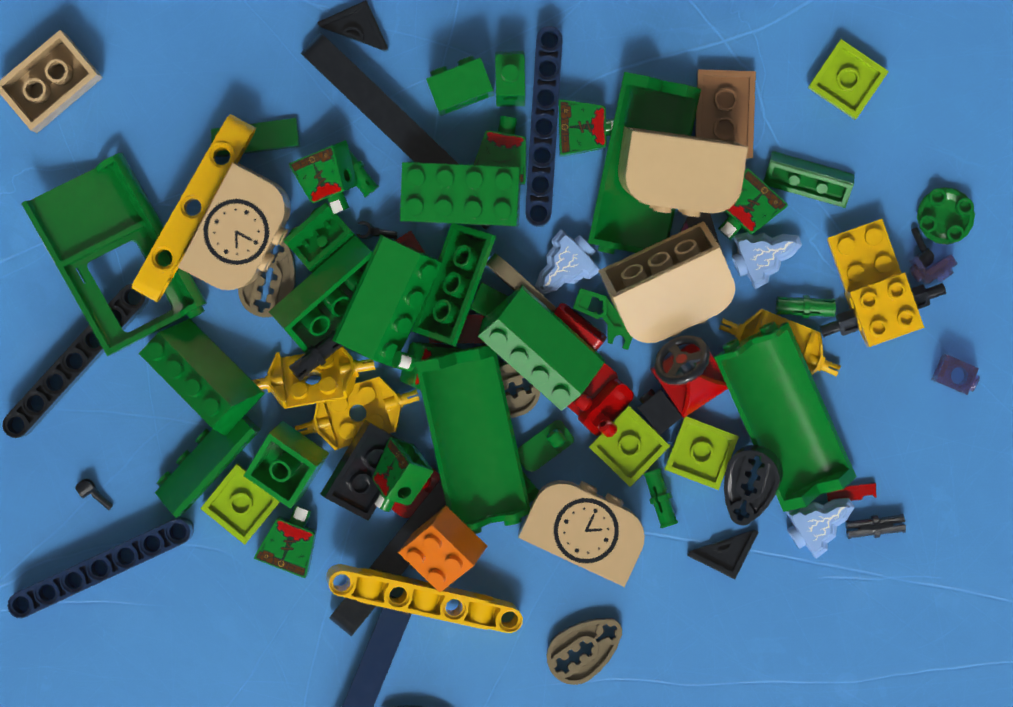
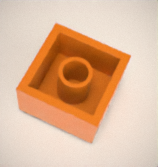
M445 506L415 530L398 553L440 593L476 564L487 548V545Z

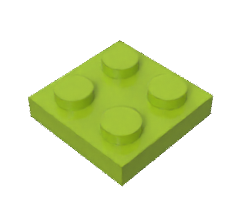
M840 39L807 88L856 120L889 71Z
M628 405L613 421L617 425V432L612 437H606L601 433L588 447L631 487L670 445Z
M686 416L683 418L664 470L719 490L739 436Z
M237 463L200 509L245 545L280 501L244 477L247 470Z

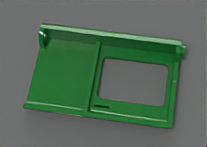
M122 152L102 161L96 168L29 201L21 203L107 357L187 315L189 319H192L205 312L203 306L207 302L192 275L178 268L165 291V295L171 304V310L131 332H125L122 330L87 267L89 262L131 241L137 244L146 260L164 228ZM161 252L158 256L159 265L162 267L170 265L172 262L171 252Z

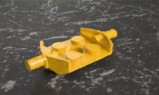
M764 309L758 310L743 324L738 325L725 318L721 321V323L731 328L720 325L719 330L734 335L739 341L760 332L759 328L767 323L775 321L779 325L788 322L811 375L817 370H822L835 377L838 375V371L828 367L840 370L841 365L825 360L826 358L823 357L821 332Z
M342 346L325 360L326 363L323 366H317L299 381L289 369V366L304 354L281 358L280 353L276 352L267 372L268 376L252 381L262 390L267 389L268 393L271 392L278 403L284 409L348 398L353 391L356 377H359V372L376 369L374 360H353L352 356ZM317 375L321 377L320 381L314 385L306 383L310 376Z
M379 376L354 384L353 391L348 398L316 403L314 419L310 422L296 425L295 429L298 431L307 428V430L300 431L303 435L314 432L318 433L334 450L350 446L365 420L388 433L396 432L401 407L420 401L419 396L407 398L418 394L417 389L403 394L396 393ZM359 404L366 409V417L362 421H355L351 418L350 410L354 405Z

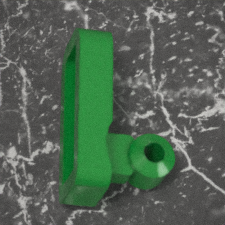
M555 420L518 447L520 462L527 471H536L572 445L574 437L561 420Z

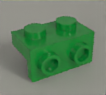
M324 203L321 207L314 209L310 217L301 225L293 228L283 242L295 253L307 269L313 273L351 240L355 234L337 213L333 214L331 207Z

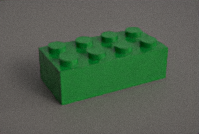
M402 162L400 221L518 226L521 167Z

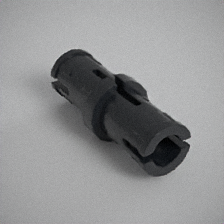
M334 330L314 347L311 345L307 348L308 352L289 366V369L299 381L317 366H323L326 363L325 360L342 347V345L333 341L336 333Z
M900 514L881 518L873 515L871 519L845 521L846 529L858 528V530L846 531L847 538L872 535L873 538H880L881 534L905 533L906 525H893V523L905 522L904 515Z

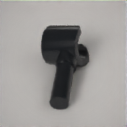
M366 221L358 222L360 225L368 226V233L366 235L356 234L360 238L369 239L372 236L378 237L383 235L388 238L397 239L398 232L375 228Z
M918 227L911 231L921 252L914 258L919 266L925 269L933 263L934 254L927 248Z
M84 479L76 484L75 489L81 498L84 499L91 494L107 510L112 508L113 504L97 491L91 479Z

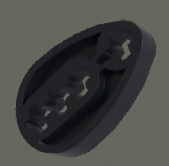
M759 445L745 446L739 449L728 462L724 478L725 502L731 520L738 525H748L758 518L778 492L783 479V468L780 460L771 450ZM757 455L761 457L762 464L757 470V475L759 476L753 483L754 490L750 491L747 483L752 477L751 470L756 464L754 458ZM746 500L747 514L744 516L741 514V509L739 508Z

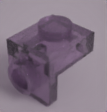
M952 255L944 257L928 269L924 267L918 257L909 260L912 265L909 268L911 274L917 282L923 281L924 284H929L936 278L939 282L945 280L954 273L951 268L957 265Z

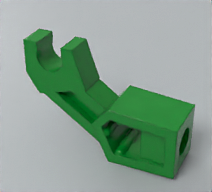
M580 288L572 309L595 319L602 317L608 325L607 343L613 344L614 338L617 335H621L624 338L622 348L628 350L633 337L628 333L618 312L607 299V296ZM592 297L602 301L603 313L598 315L597 312L588 310Z

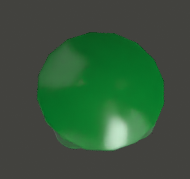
M946 187L934 189L923 198L918 206L917 220L919 228L928 239L935 243L948 245L959 242L969 234L974 225V204L965 194L957 189Z

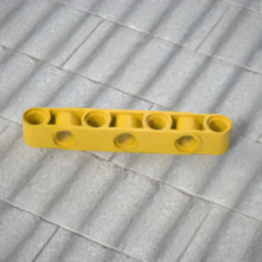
M232 114L228 115L132 284V289L155 302L161 299L178 270V266L232 163L239 162L256 131V127ZM221 150H227L230 153V160L224 165H219L215 161L216 154ZM193 200L201 203V211L195 216L187 213V205ZM163 251H169L172 254V262L166 267H162L158 263V256Z
M343 564L333 565L326 574L329 588L335 595L370 605L504 633L516 632L523 622L520 611L513 603L476 592L448 586L439 593L426 581ZM344 574L348 576V580L344 585L337 586L333 584V580L337 575ZM402 587L404 592L400 597H390V592L393 588ZM452 599L459 600V605L456 609H446L447 602ZM514 612V617L511 621H501L504 613Z

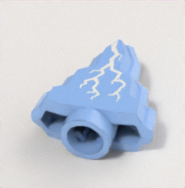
M560 229L551 240L553 247L546 255L547 266L539 273L535 288L544 295L557 291L564 283L575 284L582 278L591 279L601 270L591 258L596 251L580 235L572 239L565 231Z
M745 232L734 236L738 253L731 256L739 276L747 275L754 289H757L769 282V276L779 271L781 261L792 257L802 246L799 235L781 234L771 238L765 233L753 236Z
M849 498L833 499L824 505L812 502L807 507L786 511L792 523V526L787 528V531L799 549L806 545L815 559H817L828 550L827 543L836 537L837 527L847 521L854 509V505Z

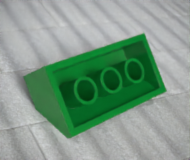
M451 223L438 261L442 262V265L416 318L412 332L453 347L456 346L496 239L495 235Z
M356 235L268 311L304 353L308 352L307 348L311 345L314 347L333 330L337 331L373 253Z
M381 235L333 337V341L369 359L393 367V356L397 351H402L442 262L422 251Z
M523 285L482 319L478 337L561 411L584 392L605 363V359Z
M191 319L158 332L139 353L211 428L225 436L265 394Z
M246 415L226 436L214 429L209 431L206 428L195 440L199 445L192 452L186 450L176 461L179 465L172 474L167 471L156 484L159 488L155 494L174 517L178 518L183 515L261 429Z

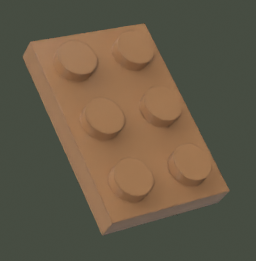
M697 70V88L701 89L696 111V137L738 142L748 147L747 159L753 158L756 71Z

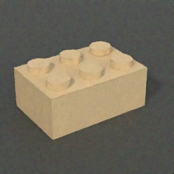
M59 30L0 80V95L31 131L38 133L103 77L68 35Z

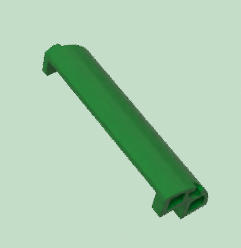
M624 72L588 240L590 244L599 245L597 251L615 254V249L637 253L670 237L675 209L672 208L671 213L654 211L653 208H649V205L638 201L627 193L619 181L618 165L624 127L691 136L701 93L700 88Z
M773 321L759 328L760 332L741 341L734 339L725 343L722 346L723 351L714 358L753 445L763 446L771 450L781 462L783 479L776 496L783 512L807 507L820 494L843 490L857 476L789 323L785 322L777 325Z
M483 345L416 361V370L447 507L475 534L482 532L481 527L494 522L504 521L505 526L521 523V518L528 515L531 508L497 353L488 345Z

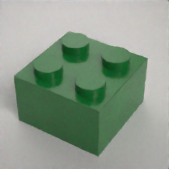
M469 56L457 61L458 66L447 70V67L444 66L430 72L431 77L426 78L440 116L494 96L492 85L481 58L474 59V56Z
M281 421L266 437L245 472L244 477L291 509L303 497L330 453L284 421Z

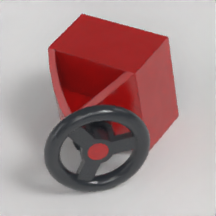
M685 335L670 340L659 350L655 358L654 367L650 369L683 418L728 389L707 343L700 337ZM687 344V345H685L684 347H682L681 349H679V347H678V346H680V345ZM671 352L672 355L665 359L666 355Z

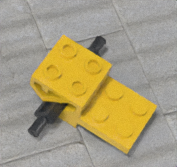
M883 219L826 238L843 284L844 294L850 310L837 314L836 321L819 326L823 338L837 332L844 336L859 330L866 346L871 347L924 328L918 309L929 306L930 299L946 295V289L943 283L927 289L923 284L910 288L906 274L901 273Z

